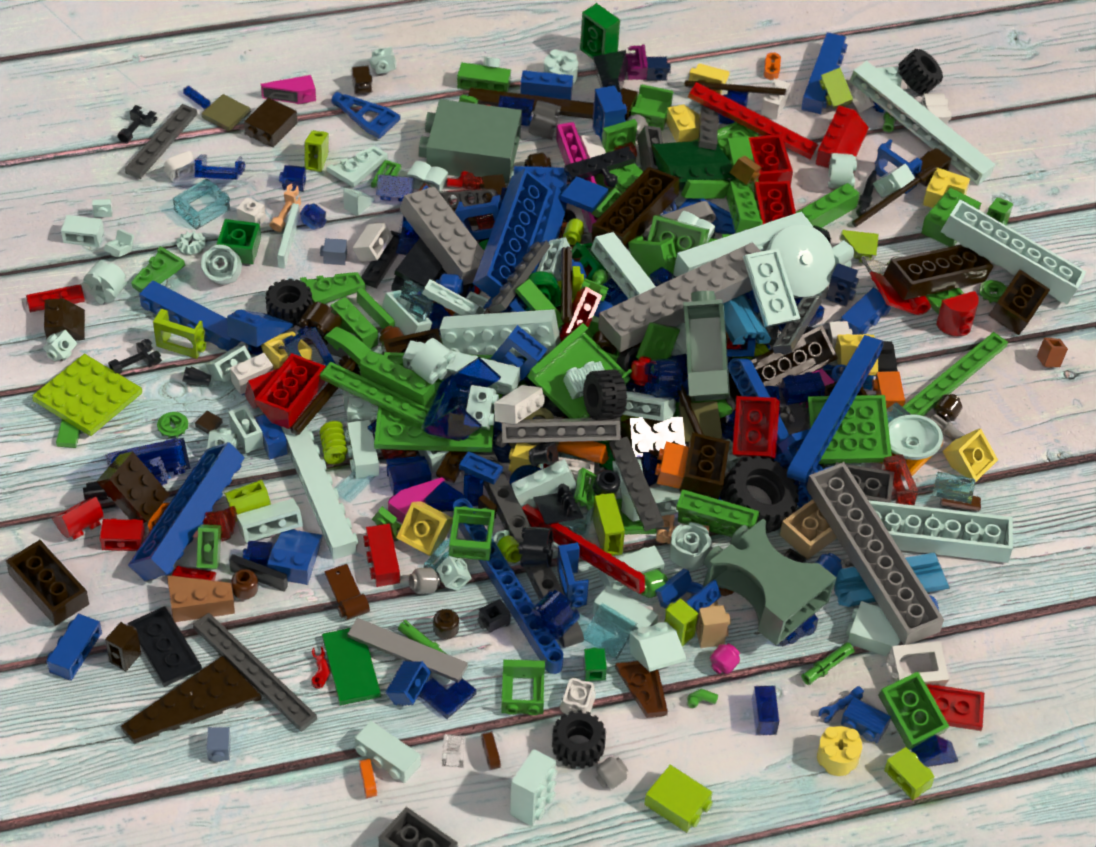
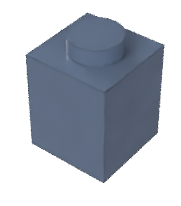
M325 238L324 245L320 247V256H323L324 264H346L347 240Z
M208 727V761L222 762L230 760V728Z

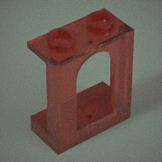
M903 454L884 457L881 470L894 472L893 486L897 494L896 504L915 505L918 489ZM902 473L910 490H906L901 480Z

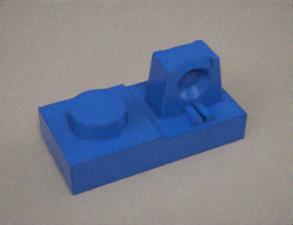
M467 452L459 464V469L465 471V474L474 478L477 477L493 485L503 472V466L471 452Z

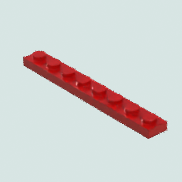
M697 82L689 93L688 98L763 136L781 134L786 148L810 160L819 145Z
M528 504L522 507L531 527L552 528L553 542L558 545L578 543L580 548L579 558L636 593L641 594L645 591V575L640 571L633 569L625 562L600 549L581 535L572 532L566 526L559 523L545 524L538 509Z

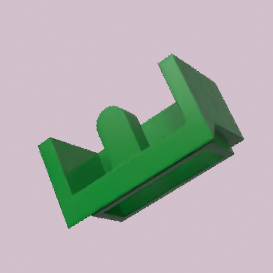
M577 241L572 249V258H581L579 262L582 263L584 268L588 264L592 267L586 279L593 281L592 278L596 270L602 269L607 272L591 251L592 243L580 244Z

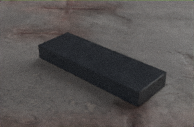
M232 554L229 559L231 572L235 573L243 569L251 570L257 576L258 582L284 592L288 587L287 574Z

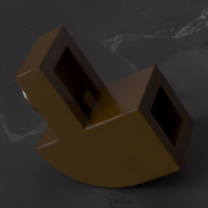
M369 65L352 67L351 77L354 93H372V75L369 72Z

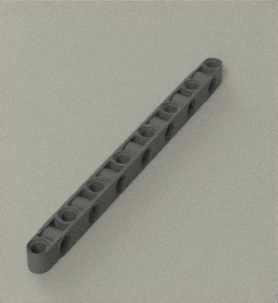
M493 449L492 452H472L500 465ZM504 471L494 485L481 479L490 500L497 506V514L504 529L510 532L509 536H513L518 543L523 542L522 527L531 526ZM551 566L549 568L523 567L562 647L565 648L583 642L584 636L581 627Z

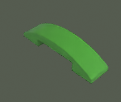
M335 327L324 336V339L337 351L342 348L359 366V363L370 351L357 337L339 327Z

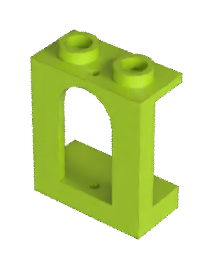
M160 309L153 320L156 346L198 359L199 355L206 349V342L204 340L205 330L203 329L202 321H199L195 329L170 322L168 310ZM172 333L187 338L193 344V347L186 348L167 341Z

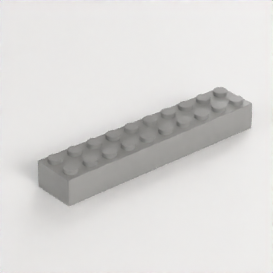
M753 242L602 311L599 314L598 329L619 352H622L643 341L650 322L673 327L685 322L683 302H691L692 292L714 291L716 300L722 299L723 304L753 290L743 256L762 251Z
M843 462L809 475L806 489L903 645L912 644L939 633L944 618L846 464Z

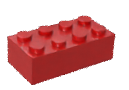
M790 181L755 182L754 198L757 201V208L760 210V219L763 221V224L796 214Z

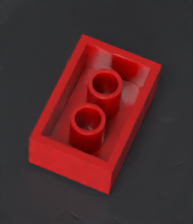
M781 134L749 137L754 162L761 167L758 181H790L791 184L793 169Z
M736 396L732 452L734 456L752 458L754 456H761V458L776 459L780 405L778 399Z

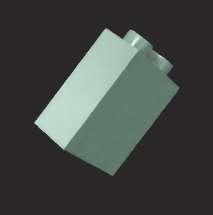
M439 99L436 113H427L425 133H430V136H421L418 155L419 157L427 158V164L430 166L443 168L450 176L459 177L461 172L467 171L470 173L469 178L482 180V176L503 174L505 183H509L521 136L522 110Z

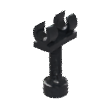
M135 105L130 110V119L133 120V123L127 129H121L117 134L118 139L122 143H129L133 138L132 133L140 124L151 127L157 121L158 117L155 116L157 112L149 111L145 115L142 114L143 111H140L142 107Z
M144 339L136 343L138 354L121 361L114 359L109 361L108 365L115 374L122 373V368L140 360H144L150 368L152 365H157L162 361L160 358L161 354L158 351L148 354L153 349L151 346L152 342L149 339Z

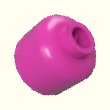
M729 643L720 644L710 655L711 668L718 674H730L740 662V652Z

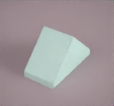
M344 188L343 190L344 209L357 216L373 203L375 199L359 190Z

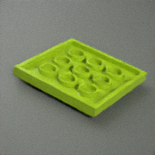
M84 353L32 395V399L38 405L87 435L92 436L142 394V388L120 374H115L113 370Z

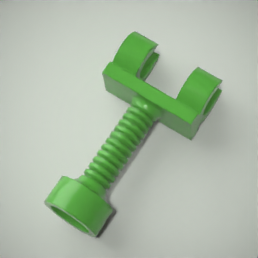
M599 269L595 271L592 278L593 281L585 278L581 289L588 287L602 295L600 301L603 302L609 289L603 286L607 282L608 274L605 270Z

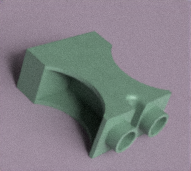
M714 291L692 292L691 302H683L689 397L692 401L730 399L723 300H716Z
M762 519L751 529L746 525L741 526L732 536L730 545L724 550L720 546H716L708 553L703 562V565L708 568L703 586L705 587L711 581L716 580L719 588L732 590L743 596L753 606L757 614L758 631L777 646L829 602L836 577L819 563H801L780 554L769 542L765 530L766 521Z

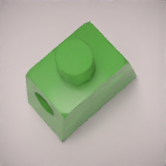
M996 198L989 206L987 215L1007 225L1013 203Z

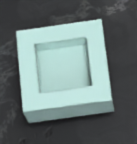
M111 199L92 200L94 217H112Z

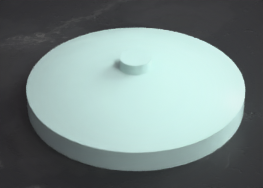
M802 224L786 227L774 235L767 250L779 249L793 296L795 298L811 297L822 292L829 285L831 275L835 269L834 252L826 237L817 229Z

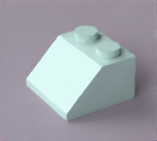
M659 622L656 625L641 627L630 632V654L649 672L686 661L677 632L667 622Z

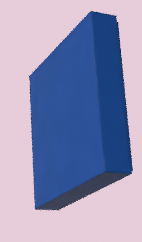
M576 176L561 194L560 200L592 213L608 194V188Z

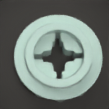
M195 230L192 233L187 231L186 234H180V238H177V248L185 254L199 253L206 245L205 237L201 233H196Z

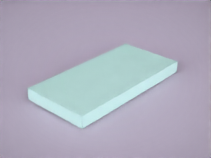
M779 249L744 255L743 259L764 327L798 321L800 319Z

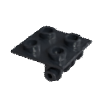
M560 484L555 494L533 497L545 524L584 518L579 506L575 502L573 494L569 491L568 485Z

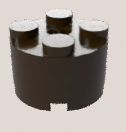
M314 302L313 305L310 304L298 324L303 331L301 334L305 339L311 340L313 338L321 345L327 346L328 342L324 339V336L335 327H340L342 319L338 313L334 315L331 312L332 308L328 305Z

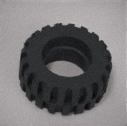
M754 456L753 458L746 457L738 461L724 479L720 500L759 511L757 523L762 519L766 521L765 530L767 534L778 530L782 525V521L795 511L799 502V495L797 494L799 491L797 485L794 484L795 480L787 478L788 470L781 467L779 462H773L771 458L767 457L762 459L761 456ZM747 485L762 489L769 496L772 504H764L753 498L747 489Z

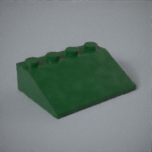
M699 141L651 145L658 170L678 177L679 191H683L687 180H723L730 183V181L736 178L730 173L733 168L730 160L718 144L716 150L698 147Z

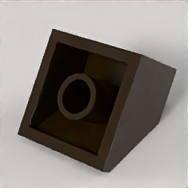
M64 298L45 299L44 330L46 339L54 333L66 330L75 341L85 340V310Z

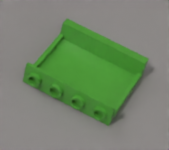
M584 323L531 368L527 376L537 387L542 388L543 393L569 418L590 417L585 408L583 396L572 399L563 382L569 369L577 367V369L582 368L591 361H594V363L601 361L605 370H617L622 375L625 385L630 381L629 375L632 372L631 369L625 372L586 334L588 327Z

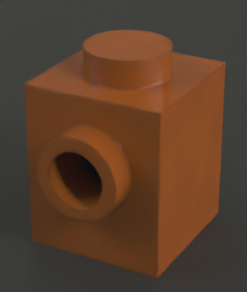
M1044 338L1037 358L1047 368L1061 367L1068 348L1061 339Z

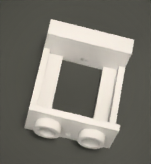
M941 641L892 646L889 654H887L888 666L892 668V684L913 674L906 673L901 669L900 659L902 657L929 653L933 671L921 672L922 679L925 684L936 683V685L946 686L949 676Z

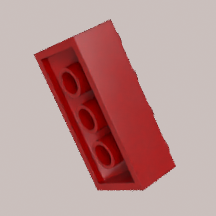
M838 106L818 148L815 165L829 169L830 157L832 158L831 153L853 154V156L857 157L869 127L855 110Z
M291 354L254 399L255 404L271 423L289 429L325 384V381L320 379V374L326 366Z

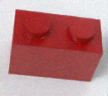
M103 519L100 533L102 550L138 551L144 542L145 529L143 520Z

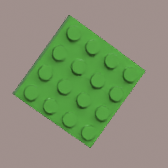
M885 395L856 396L818 464L892 461ZM829 396L808 397L810 429Z

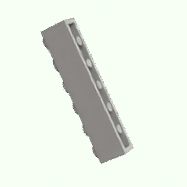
M620 417L604 420H594V418L521 420L517 424L502 422V443L620 440Z

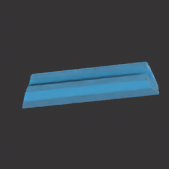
M746 294L723 304L725 310V329L733 345L744 344V338H747L748 335L755 338L758 344L770 343L771 337L757 313L753 311V307Z
M935 552L905 558L927 593L950 589ZM855 567L839 570L834 586V592L837 595L839 605L850 607L860 605L861 601L866 603L877 602Z

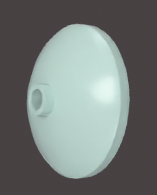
M903 415L893 419L888 424L891 452L899 457L910 460L925 459L934 455L941 448L943 441L942 431L933 420L927 417Z

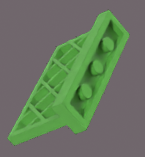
M683 489L676 506L679 523L688 525L689 522L708 525L710 526L709 531L732 537L743 525L751 529L757 524L759 515L757 510Z

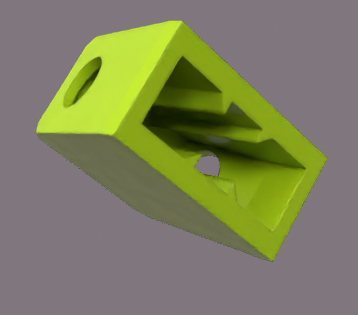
M312 130L305 140V169L322 172L329 153V134L324 131Z

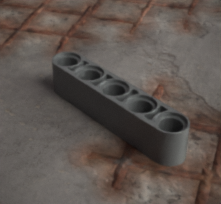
M494 189L438 191L451 208H457L461 201L464 207L490 203L485 198L486 194L489 193L492 197L498 195ZM469 194L474 196L473 203L468 199ZM452 195L457 197L456 204L451 201Z

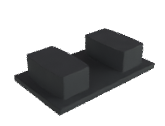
M883 341V348L878 357V372L898 371L894 344L891 341Z

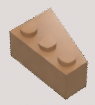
M167 575L172 615L175 622L201 619L207 613H210L213 617L235 614L231 583Z

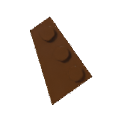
M639 661L615 663V669L646 718L667 716L668 710L659 670L649 672Z

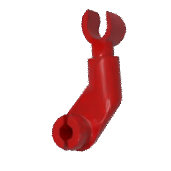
M322 646V652L319 656L315 655V648L313 647L312 655L317 660L318 670L311 681L312 686L316 689L323 688L330 674L329 667L324 659L326 654Z

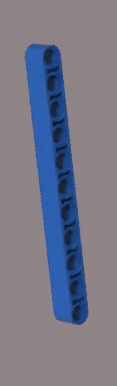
M864 335L788 468L787 478L805 484L808 483L809 475H812L878 359L883 348V340Z
M457 499L453 503V515L455 506L473 508V506L467 499ZM459 523L458 528L466 540L486 542L487 529L484 525ZM492 539L490 560L478 561L539 660L545 661V670L548 673L557 674L563 669V651Z

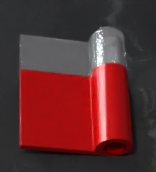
M866 256L861 257L872 277V281L876 284L887 305L915 315H923L930 310L931 304L926 295L903 300L883 276L890 261L885 264ZM895 256L891 259L900 258L902 256Z

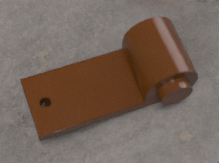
M348 564L324 571L339 605L337 609L341 618L344 617L345 620H349L370 612L367 598L364 593H360Z

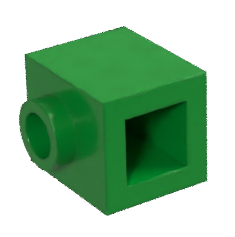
M593 647L584 649L585 681H606L605 648Z

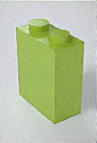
M611 493L595 496L593 523L600 548L612 556L623 555L625 529L615 495Z
M670 764L646 793L644 805L687 833L691 827L695 828L701 819V814L703 812L707 813L711 808L713 792Z

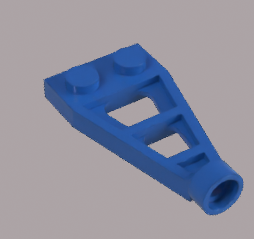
M336 92L331 99L333 105L343 110L364 131L378 139L400 121V114L378 104L346 94L343 95L340 92ZM352 105L362 107L357 113L350 109ZM368 111L379 114L371 122L363 118V115Z

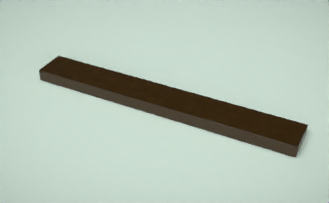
M471 87L468 93V97L477 98V104L534 112L537 101H543L561 106L559 115L593 119L594 103Z

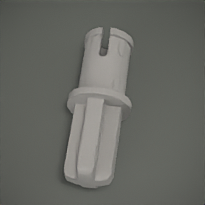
M937 414L930 418L940 427L943 436L946 435L953 441L965 435L956 429L953 423H947Z

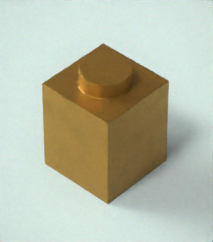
M742 156L738 158L730 173L747 185L751 182H756L760 176L759 171L761 167L748 157Z

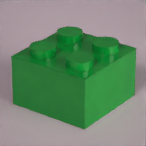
M224 219L216 245L228 246L237 253L241 263L253 265L261 241L260 223Z

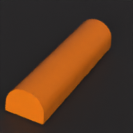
M595 441L559 442L557 448L559 452L599 464H604L608 460L606 445Z

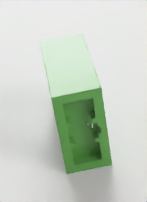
M455 506L449 543V556L489 561L495 510ZM459 523L488 525L486 542L458 540Z

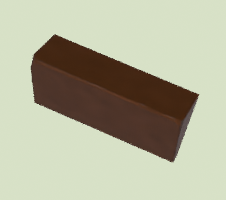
M942 491L940 506L979 512L981 510V498L979 496Z

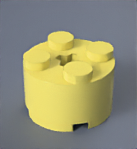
M843 726L826 728L821 736L817 751L819 765H822L827 773L834 776H845L852 770H855L862 752V741L859 733L855 729Z

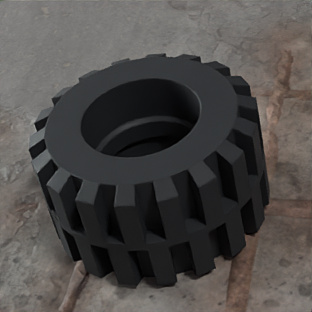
M922 49L913 50L898 64V70L903 81L918 94L929 93L943 79V72L937 61Z
M282 279L281 282L276 281L274 286L270 285L269 290L266 291L267 314L292 323V328L296 325L299 326L300 318L310 304L313 305L311 289L309 286H306V283H300V280L297 279L295 281L293 279Z
M617 370L592 371L587 374L584 381L583 398L585 408L592 419L619 418L625 412L627 391L624 379Z
M578 710L577 713L570 711L568 715L563 714L561 720L557 719L553 727L552 747L553 753L559 762L563 761V765L567 767L569 764L573 769H576V766L580 767V769H585L586 765L591 767L593 762L597 763L600 760L605 749L606 729L603 728V722L598 721L599 717L596 715L591 716V712L582 713V710ZM579 735L587 738L589 741L577 744L570 741L569 738Z

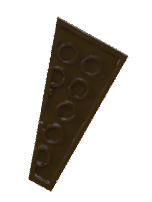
M222 655L121 725V730L136 744L159 736L161 732L172 729L173 731L179 729L181 725L190 722L193 724L222 714L224 710L233 707L237 709L244 706V703L253 700L257 702L262 700L261 694Z

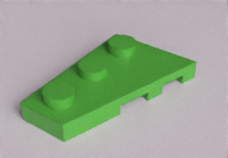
M160 246L155 257L152 256L149 259L147 267L142 268L131 282L132 288L141 293L153 280L161 284L186 266L185 261Z

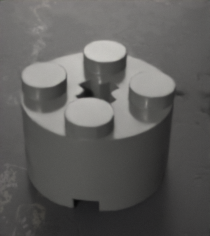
M537 101L529 133L552 140L555 131L552 128L555 129L557 126L558 118L556 116H559L561 106Z

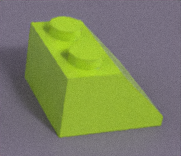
M841 67L821 75L819 83L822 90L827 92L828 96H825L829 106L832 105L833 109L838 106L852 104L853 97Z
M842 230L839 240L841 242L844 240L853 247V257L855 259H859V262L870 263L876 257L879 234Z

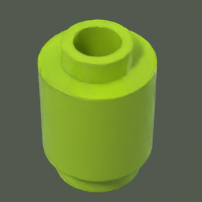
M572 219L567 223L563 238L566 237L570 245H575L577 241L580 243L584 232L583 222L579 219Z
M513 536L502 537L497 547L504 558L512 563L519 562L521 555H523L519 554V543Z

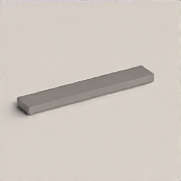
M356 618L348 632V638L401 660L423 661L431 672L457 683L460 682L468 667V663L359 618Z

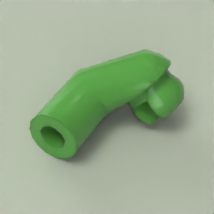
M699 689L688 695L687 705L690 708H696L699 702L703 700L716 704L718 694Z

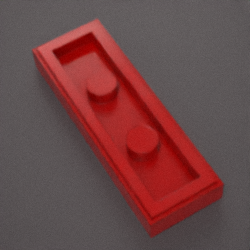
M81 284L26 295L29 312L44 310L45 299L64 298L73 304L85 302Z

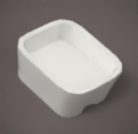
M187 151L165 161L164 173L172 182L195 174L196 162L192 152Z
M571 678L560 704L562 713L568 715L570 711L577 713L578 710H582V713L591 712L596 697L594 684L577 678Z

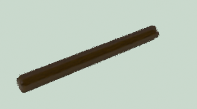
M569 246L561 249V319L564 324L572 321V251Z
M349 357L342 367L352 372L358 364ZM327 383L291 426V433L296 436L300 435L336 392L338 387Z

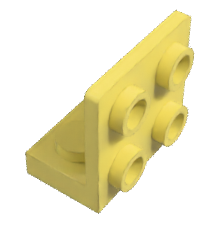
M699 63L696 69L691 68L689 81L706 80V82L726 84L730 71ZM713 90V91H715V92L721 94L723 90Z

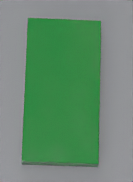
M351 628L322 634L340 706L381 697L369 648L363 643L348 638V632Z

